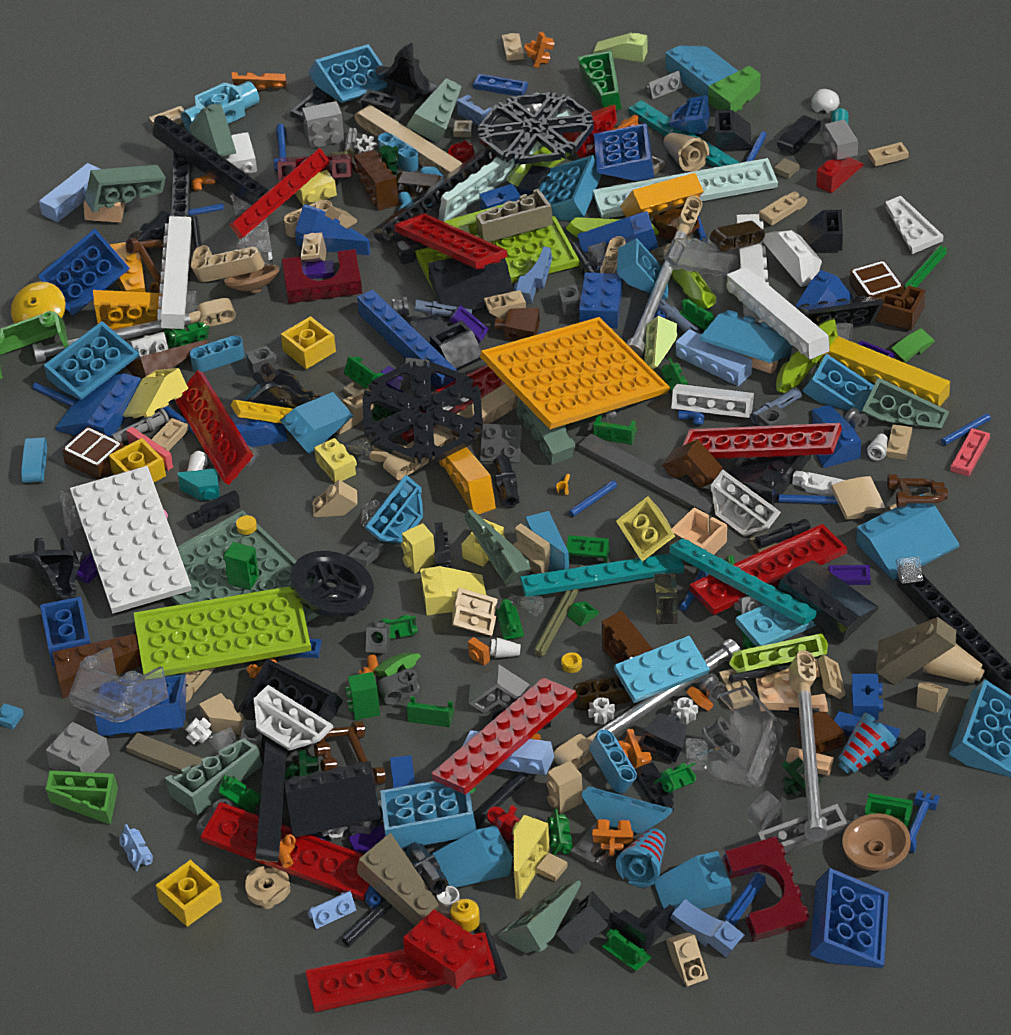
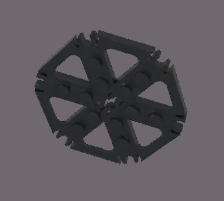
M552 92L514 96L511 99L507 98L506 104L499 102V106L496 104L478 126V136L480 144L502 161L506 159L508 163L511 159H514V164L519 163V165L562 160L561 158H566V153L573 155V150L577 152L594 130L592 113L567 95L565 98V94L557 97V93L552 94ZM542 104L535 114H532L523 107L524 105ZM563 109H570L576 114L557 117ZM501 116H505L513 122L493 125L496 119ZM581 132L575 142L567 141L559 134ZM515 139L509 148L501 151L493 144L495 141ZM537 141L552 152L551 154L527 156Z
M413 361V368L410 367V362L372 380L368 384L370 392L364 390V395L362 394L365 437L374 436L371 438V444L375 448L415 463V457H417L419 464H421V459L424 457L429 459V463H432V456L435 457L436 463L473 444L477 440V434L473 432L481 434L483 429L479 386L471 387L473 386V379H470L469 376L429 361L430 367H427L426 361L423 362L422 367H418L416 361ZM433 373H440L456 381L454 385L431 396L430 376ZM402 374H407L411 377L412 396L386 386V383ZM468 400L473 401L474 415L471 418H465L448 411ZM371 405H379L396 412V414L382 421L375 422L371 419ZM433 427L459 438L445 446L438 447L434 444ZM413 428V447L405 448L389 441Z

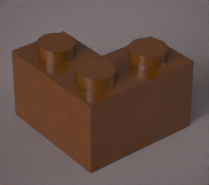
M908 285L901 297L883 292L879 299H883L884 303L876 317V321L912 331L925 307L926 290Z
M698 439L674 449L662 464L668 474L676 479L687 474L699 489L713 483L723 469Z

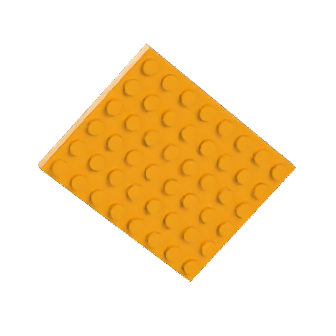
M600 317L481 351L479 356L549 429L666 394L670 388Z

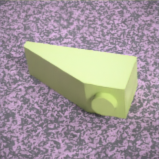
M628 33L599 41L593 54L612 50L613 58L643 62L648 52L647 35Z
M660 316L647 323L644 362L652 370L658 367L677 338V323Z

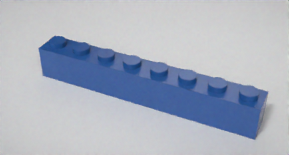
M373 289L357 297L359 315L405 359L429 360L457 371ZM433 373L430 376L431 384L437 390L455 381L440 373Z

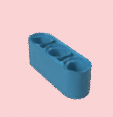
M382 133L378 136L379 148L383 145H389L392 148L397 145L399 167L408 172L416 171L419 168L418 151L391 133Z
M230 336L196 347L190 351L192 370L195 372L197 370L205 372L239 361L245 356L243 340L239 336Z
M45 437L25 439L21 469L23 483L44 482L47 457V440Z
M601 729L591 741L589 750L613 790L618 793H625L637 777L636 771L614 734L609 730Z

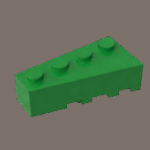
M612 50L579 56L578 62L581 75L601 107L605 108L615 105L616 110L622 109Z

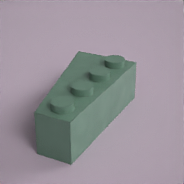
M243 738L219 750L218 755L207 756L201 759L202 763L192 768L187 766L181 769L182 773L174 777L172 774L167 776L165 781L170 797L196 815H199L223 797V795L218 793L223 775L234 776L238 781L242 782L263 765L258 747Z

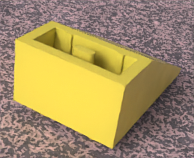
M180 369L155 370L144 377L123 416L133 418L144 416L147 418L154 415L155 410L169 405L168 402L170 400L181 397L182 392L187 390L188 387Z

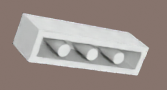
M676 384L673 389L671 408L749 418L753 409L754 393Z

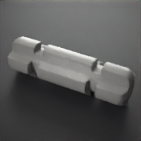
M348 128L345 150L351 148L354 153L357 137L356 128Z

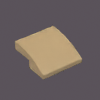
M871 476L844 480L830 487L845 519H862L865 514L883 513L886 509Z
M520 523L515 527L517 542L513 546L522 553L523 557L525 556L528 559L532 572L535 574L547 572L550 562V543Z
M458 588L453 606L452 626L491 637L496 620L494 615L498 599Z

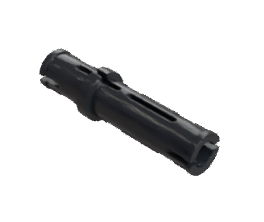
M802 519L796 523L790 522L782 528L756 536L754 543L758 549L810 530L811 526L807 519Z

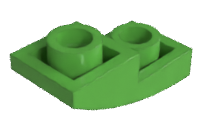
M921 328L906 336L891 349L906 363L918 352L922 354L935 340Z
M410 652L401 653L385 660L373 671L378 677L391 676L396 674L398 669L413 668L421 655Z

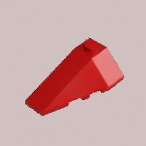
M615 105L591 112L594 130L579 150L575 152L581 159L592 156L595 153L594 134L610 131L617 123ZM576 131L574 133L567 132L562 134L567 141L575 142L581 132Z

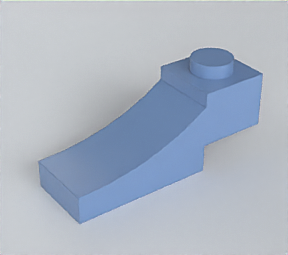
M543 247L541 255L533 268L526 275L520 276L518 283L514 285V291L520 290L526 303L532 304L536 288L544 289L553 259L551 248Z
M686 899L670 917L685 931L694 934L696 939L705 947L709 943L725 957L730 954L744 936L742 932L727 920L724 922L708 915Z

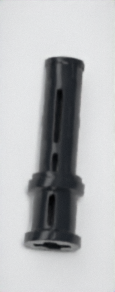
M578 242L572 243L571 246L579 259L581 274L585 276V273H600L596 269V264L588 259L581 245Z

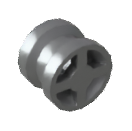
M407 297L399 300L396 298L392 299V308L399 315H409Z
M856 408L850 409L844 417L857 433L861 432L868 423V416L860 414V411Z
M709 674L702 679L699 689L706 693L710 701H716L724 695L726 686L719 682L715 674Z

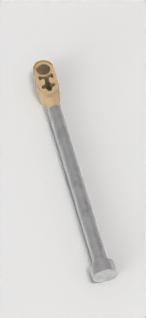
M696 196L688 197L676 224L677 232L633 338L628 339L626 343L639 357L643 355L646 346L644 340L647 332V323L654 318L687 234L692 231L702 208V201Z
M228 298L216 299L199 304L195 312L186 313L184 325L200 321L211 327L233 321L236 314ZM155 320L113 331L122 339H128L163 331L165 328H161V320ZM77 338V339H72V340H68V341H69V345H71L72 343H74V342H75L76 340H78L79 338ZM62 342L43 346L42 343L32 345L36 363L44 362L46 357L58 355L65 349Z
M727 639L719 645L717 652L705 659L710 669L709 672L725 661L730 662L733 653L740 651L739 646L734 640ZM701 677L646 698L601 729L609 730L614 735ZM598 731L587 738L582 734H578L554 751L553 761L559 766L571 761L579 769L594 758L589 750V745Z
M802 650L797 653L789 667L790 687L798 694L808 813V821L804 824L806 839L818 842L827 837V824L821 818L810 689L816 679V666L814 656Z

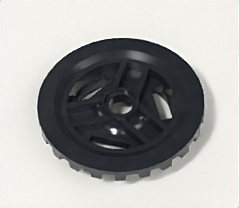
M315 551L305 554L295 562L290 574V587L294 590V596L300 598V603L308 609L325 617L337 618L342 616L349 617L350 614L357 615L360 610L364 611L367 605L370 604L374 593V583L366 568L353 558L338 552ZM314 577L312 587H307L306 581ZM327 583H334L337 587H330Z

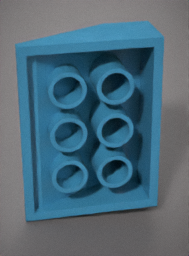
M369 44L316 59L308 71L317 87L341 103L364 96L368 89L377 92L387 89V82L378 79L375 74L376 68L382 65Z
M677 46L665 52V69L670 73L679 71L681 81L700 96H708L709 85L738 72L737 69L707 46Z
M593 155L550 168L551 172L547 174V176L551 177L550 180L541 183L539 190L550 203L552 216H555L557 220L571 221L574 218H583L593 197V190L596 189L602 175L597 172L596 160Z
M731 310L720 313L699 339L768 363L789 357L793 346L765 321L761 323L756 322L753 317L738 316L737 312Z
M102 321L44 364L47 379L59 390L82 400L140 356V354Z
M906 504V508L896 507L857 527L856 544L893 581L897 579L898 566L901 563L909 562L919 568L959 547L957 539L934 504Z
M983 680L971 691L949 755L967 766L1011 777V696L986 680Z
M436 781L380 791L385 834L387 836L391 833L402 850L408 848V845L414 842L423 844V846L462 838L476 830L470 791L465 795Z

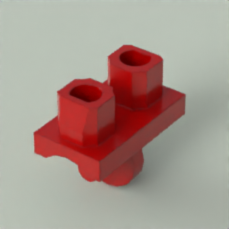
M511 805L506 814L501 807H492L487 813V820L492 825L497 826L503 840L509 844L514 839L512 834L513 827L516 822H520V819L515 816L517 808Z

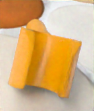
M569 474L565 475L563 481L557 483V494L562 489H565V495L569 494Z

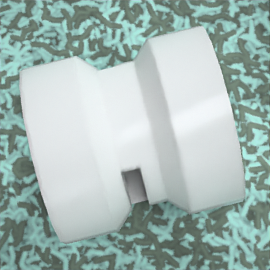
M447 886L445 892L437 894L438 911L447 918H450L452 904L460 899L459 892L455 887Z

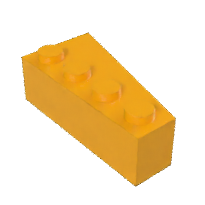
M467 447L439 461L469 509H472L478 515L496 509L491 476Z

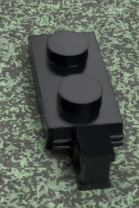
M233 490L201 505L198 511L187 516V521L194 529L201 527L209 521H214L227 513L234 512L240 508L239 494L236 490Z
M650 762L635 768L636 780L651 803L672 808V811H674L673 793L664 791L661 782L654 783V781L661 778L655 764Z

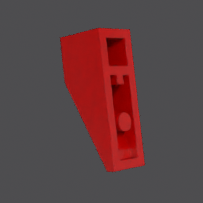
M851 157L828 160L817 169V187L832 194L863 166V163Z

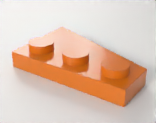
M232 72V81L236 86L250 81L256 90H265L270 87L281 89L287 86L285 74L264 73L261 76H257L247 72L245 76H240L238 72Z

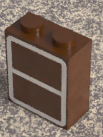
M885 260L850 270L849 284L858 296L880 298L882 293L885 292L901 297L904 293V286Z
M87 426L62 451L66 464L100 480L112 471L109 455L124 448V444Z

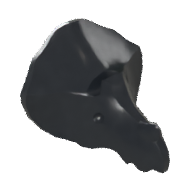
M410 43L399 50L391 67L379 65L375 70V74L378 79L387 82V93L393 94L396 86L410 91L409 101L414 102L418 94L431 95L439 86L423 75L419 67V60L415 59L413 55V43Z
M264 363L261 366V371H256L253 374V379L257 383L242 396L240 401L296 408L321 396L314 394L313 390H305L300 385L296 376L283 367L275 370L269 363Z
M61 537V549H45L44 539L36 538L34 550L9 555V562L20 563L30 567L40 577L41 584L50 587L56 601L76 598L77 587L75 586V577L80 561L86 556V553L73 551L68 537Z

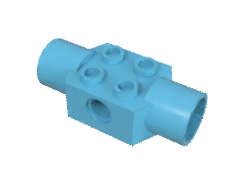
M250 81L238 86L224 82L196 95V105L181 112L182 122L190 133L189 126L203 107H208L211 104H221L229 124L244 117L245 109L259 103L258 92Z

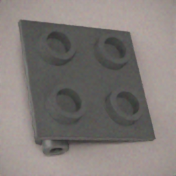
M483 424L480 462H493L497 455H505L510 458L511 463H519L522 425Z

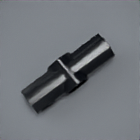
M162 211L149 224L144 223L136 239L138 241L162 240L165 223L169 224L170 215L168 212Z
M497 455L493 459L497 492H500L502 505L507 508H514L519 503L515 471H512L510 458L505 455Z
M414 842L408 845V849L405 851L406 856L431 893L439 895L445 892L449 883L442 873L433 854L430 855L423 844Z

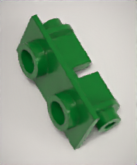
M684 299L681 302L683 309L679 313L705 331L715 318L711 312L701 307L698 308V305L690 299Z
M199 321L187 325L188 332L185 328L172 330L169 333V338L174 340L173 348L208 339L209 325Z
M669 357L670 364L662 366L661 373L670 387V392L673 394L676 384L689 385L684 375H680L683 371L678 362L674 364Z
M503 599L500 609H496L503 639L509 640L524 637L516 606H513L509 599Z
M403 615L394 620L388 618L381 619V621H385V624H391L390 640L396 639V631H399L400 638L414 636V634L418 633L416 616ZM376 632L377 640H383L382 634Z
M684 762L674 767V771L672 768L661 772V778L654 781V783L661 782L663 790L669 793L693 784L696 780V775L691 767L695 765V762L687 766Z
M223 775L218 793L245 811L254 814L256 805L260 806V793L258 794L250 788L247 790L246 785L238 781L234 776Z
M555 808L552 815L546 821L549 831V847H551L552 855L554 856L558 851L569 854L573 849L571 835H569V819L564 814L558 815V810Z
M611 929L607 933L606 937L609 939L602 948L637 972L652 958L643 948L640 949L619 934V931Z

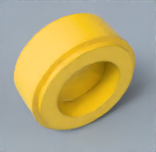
M249 515L238 518L236 521L237 531L243 535L252 534L257 529L256 519Z
M567 653L561 658V667L567 673L578 672L582 668V658L577 653Z

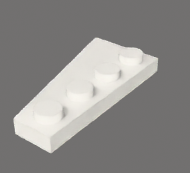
M902 196L886 201L885 208L912 254L943 241V235Z

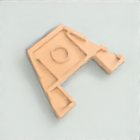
M816 659V677H820L819 666ZM789 668L756 679L761 710L788 711L789 707H799L798 694L790 687ZM825 694L811 696L812 708H819L820 712L828 711Z

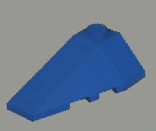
M306 204L303 206L295 229L298 246L302 247L304 235L322 233L326 252L337 253V251L356 249V254L370 255V242L368 238L352 228L346 229L340 225V221L336 218L332 220L325 216L326 212Z
M648 211L577 234L584 252L605 253L610 240L617 236L623 237L626 243L637 238L648 251L659 248Z
M820 270L807 286L795 308L802 304L815 305L821 301H828L829 303L842 298L851 300L853 296L836 275Z
M831 405L812 409L813 424L840 423L842 427L833 454L816 455L822 467L826 468L860 459L861 440L854 428Z

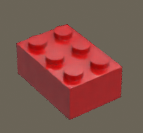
M435 909L403 937L405 955L456 990L487 961L486 943Z

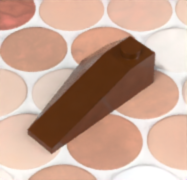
M207 339L138 357L126 365V368L133 376L139 377L142 380L155 370L172 369L189 357L192 349L207 344Z

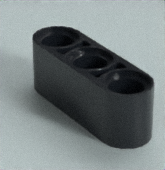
M807 115L801 116L779 137L777 147L791 154H796L818 134L821 122Z

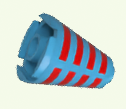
M864 713L838 757L840 762L838 766L847 774L849 772L856 773L897 743L892 733L880 722H873L875 718L868 713Z
M655 828L648 829L624 849L616 860V868L619 875L623 879L624 877L629 879L628 883L633 886H652L660 875L666 845L665 834Z

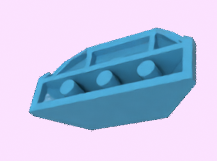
M405 475L367 521L365 529L380 541L401 544L403 542L402 533L416 527L423 518L421 487Z
M590 786L582 792L583 799L597 820H609V828L611 829L618 828V821L629 820L631 831H633L634 835L643 833L666 819L672 813V808Z

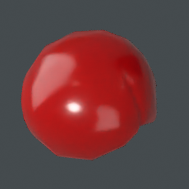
M464 140L462 143L452 145L448 150V154L464 163L475 155V150L472 142L469 144Z

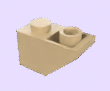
M310 233L304 235L301 260L304 262L325 261L326 246L323 234Z
M520 290L484 298L489 313L502 319H506L509 309L526 308V302Z
M337 480L325 492L314 499L312 504L313 516L328 517L347 514L357 505V490L341 480Z
M222 693L199 704L201 718L204 717L211 723L209 727L211 731L241 735L245 719L240 712H236L232 701L226 699Z
M686 932L666 939L672 962L686 986L708 979L694 934Z

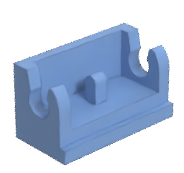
M470 95L457 99V114L469 121H473L478 126L492 110L490 107L484 111L479 106L474 105L472 101L468 102L467 100L471 98Z

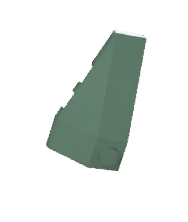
M879 377L862 410L863 413L880 421L935 429L942 428L950 412Z
M472 509L468 510L464 519L505 586L519 580L520 576H526L531 570L528 559L525 556L523 557L516 547Z

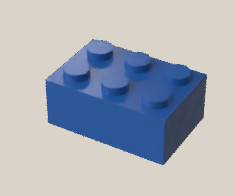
M585 273L579 309L580 322L600 317L610 328L618 329L623 294V279L618 274Z
M81 597L40 605L52 666H55L52 652L90 644Z

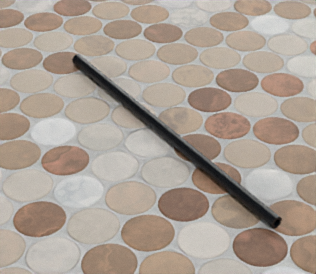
M520 772L474 815L476 828L487 819V813L490 808L500 807L534 774ZM458 839L449 840V841L445 842V843H444L440 848H438L436 851L442 849L443 847H445V846H447V845L453 843L454 841H456V840H458ZM384 899L342 938V942L347 947H350L393 906Z

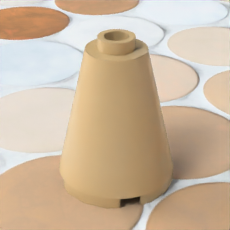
M669 133L664 138L663 145L682 170L694 172L700 170L705 165L706 156H709V146L703 139L678 133Z
M955 643V647L926 664L922 671L974 684L975 680L980 681L985 670L981 669L982 663Z

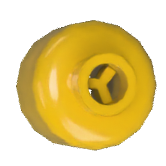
M460 899L454 902L450 909L451 921L468 932L475 930L480 922V912L476 902L471 899Z

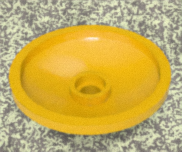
M35 282L25 286L17 293L11 305V316L14 323L41 315L47 311L56 312L62 319L66 308L64 295L57 286L48 282Z

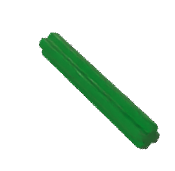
M940 245L903 285L904 291L908 285L917 287L947 254L946 247Z

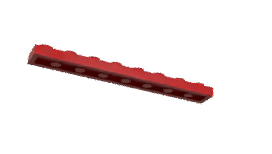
M321 148L315 150L229 224L239 239L244 238L330 163Z

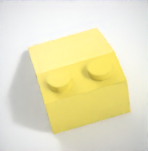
M648 496L616 520L642 561L675 537L667 519Z
M442 566L420 569L427 615L453 612L456 590L458 588L486 595L481 574Z
M523 815L520 822L515 823L512 831L514 835L516 899L519 900L536 875V867L550 852L548 823Z

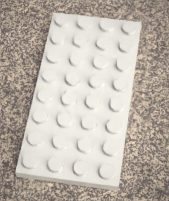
M148 466L70 488L112 614L192 590Z

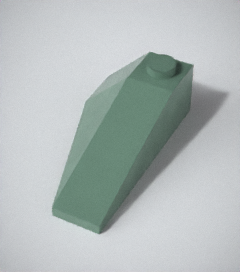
M211 104L208 107H203L190 124V133L221 156L236 154L221 104Z
M580 880L560 887L546 897L544 903L528 910L527 913L529 915L521 920L516 919L498 934V937L524 953L532 951L538 953L548 947L547 943L555 936L581 885Z

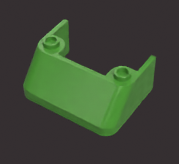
M47 311L41 315L1 328L0 355L58 334L66 349L70 345L63 320L56 312ZM0 366V379H2L3 375Z

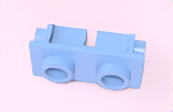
M125 824L123 832L119 837L121 847L124 848L129 862L132 863L135 871H138L140 864L150 865L153 862V855L149 848L145 846V841L140 831L135 828L129 829L128 825Z
M351 891L342 892L339 896L315 907H310L307 914L310 919H313L316 929L356 911Z

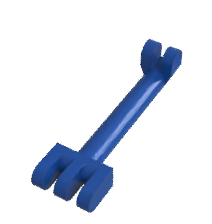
M278 124L275 129L279 149V158L274 159L275 171H278L277 162L279 159L286 157L285 137H287V132L283 124Z
M918 790L914 805L919 806L909 829L910 852L915 853L917 833L927 810H936L940 800L939 795H935L934 799L930 800L931 793L927 792L925 798H923V791Z

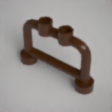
M128 239L125 244L127 252L129 254L139 252L155 280L150 285L151 293H160V284L164 283H161V275L145 248L159 247L163 250L164 241Z
M888 474L887 476L888 490H897V486L900 489L896 493L897 508H906V504H937L948 499V489L945 488L944 482H936L925 478H897V474ZM907 486L930 487L931 494H934V496H912Z
M362 721L352 722L350 727L333 728L314 745L315 756L323 757L320 762L322 772L337 767V761L335 758H332L330 753V745L325 742V738L348 736L358 761L368 762L358 740L365 736V727ZM373 767L376 785L384 784L386 780L384 768Z

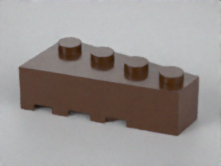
M371 150L354 155L353 170L355 173H358L360 183L364 184V190L366 194H369L372 205L375 204L378 211L398 206L396 176L391 175L392 171L387 169L385 162H382L377 152Z
M622 610L601 621L602 650L616 664L653 650Z
M135 634L52 652L62 698L70 696L69 693L77 689L79 692L85 690L87 685L96 681L98 683L104 682L108 676L113 674L118 676L142 666Z

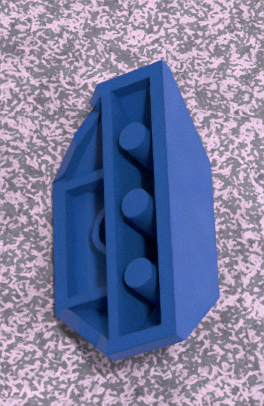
M708 96L689 98L686 104L681 105L672 113L670 126L688 133H705L710 123Z
M237 414L229 415L249 448L287 441L285 427L281 423L241 418Z

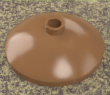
M264 265L259 271L227 277L224 282L229 288L257 293L277 276L279 267L277 265Z
M869 814L856 819L847 827L842 840L843 850L847 858L856 866L867 870H885L894 867L907 856L911 844L910 834L906 826L900 820L886 814Z

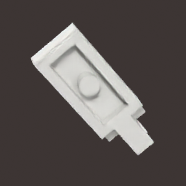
M795 471L792 484L801 486L805 489V492L822 496H834L830 487L844 480L810 472Z

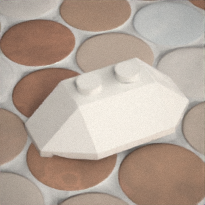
M792 230L765 233L763 243L801 287L808 286L819 272L822 260L804 239Z
M724 470L720 472L711 484L715 515L745 537L769 529L781 513Z
M269 685L254 698L257 731L289 751L319 742L333 729L331 723Z

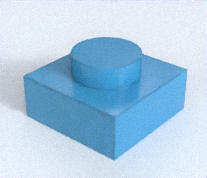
M4 703L0 708V725L13 730L24 715L23 709Z

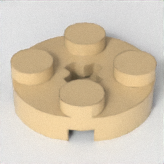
M261 866L251 871L246 878L245 889L248 899L264 909H271L274 905L282 902L291 891L288 874L280 869H264V866ZM264 884H266V885L272 884V885H271L272 887H270V888H264L263 885H264Z

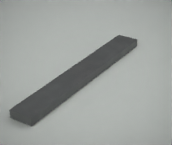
M590 434L579 444V450L690 509L696 508L706 514H709L714 509L712 497L593 434Z

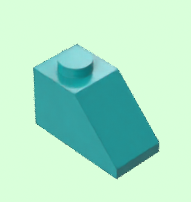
M215 468L178 472L180 490L200 501L214 500L220 497L219 477Z

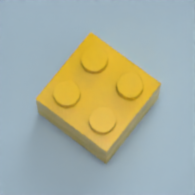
M311 316L281 333L283 351L305 369L336 352L334 334Z
M143 438L109 455L111 470L114 475L148 466L153 482L166 477L163 458Z
M191 860L156 884L159 902L187 927L222 902L219 884Z

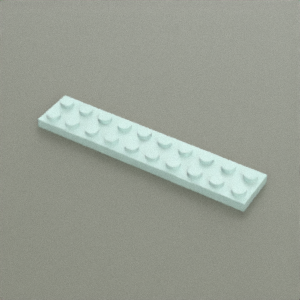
M566 110L564 113L558 114L557 117L571 116L572 113ZM537 141L527 156L536 152L543 145ZM496 157L489 165H484L476 174H471L463 183H458L450 192H445L441 197L438 220L445 222L455 217L479 200V193L493 190L505 182L511 171L518 164H514V159L507 163L506 159L502 161Z
M768 158L595 189L593 190V197L601 219L624 216L620 205L632 190L696 173L704 191L699 197L701 201L777 188L778 181Z

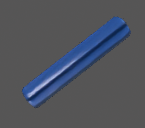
M759 872L754 874L724 916V922L727 920L733 926L737 923L765 884V875Z

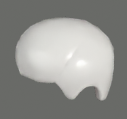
M820 89L816 91L811 100V108L817 113L821 110L829 113L839 106V97L832 90Z

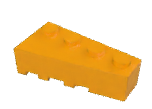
M696 173L634 189L620 206L625 218L648 211L649 217H652L671 208H678L684 205L690 196L699 198L704 191Z
M126 242L109 244L130 268L116 280L117 286L121 291L146 292L142 259L139 252L129 254L125 247Z
M93 290L97 323L99 324L103 321L112 330L158 320V309H162L159 308V296L163 295L148 292Z

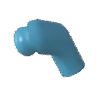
M424 166L420 169V173L445 177L435 166Z
M401 192L398 194L399 202L403 203L398 211L412 201L409 193Z

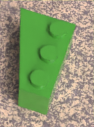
M748 66L709 85L708 103L717 110L740 111L745 102H749L760 92L761 74L751 66Z
M49 771L46 792L51 803L111 825L118 790L114 774Z

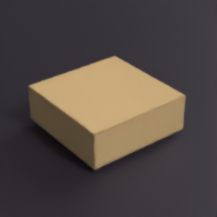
M548 853L536 867V872L556 882L568 867L567 862Z

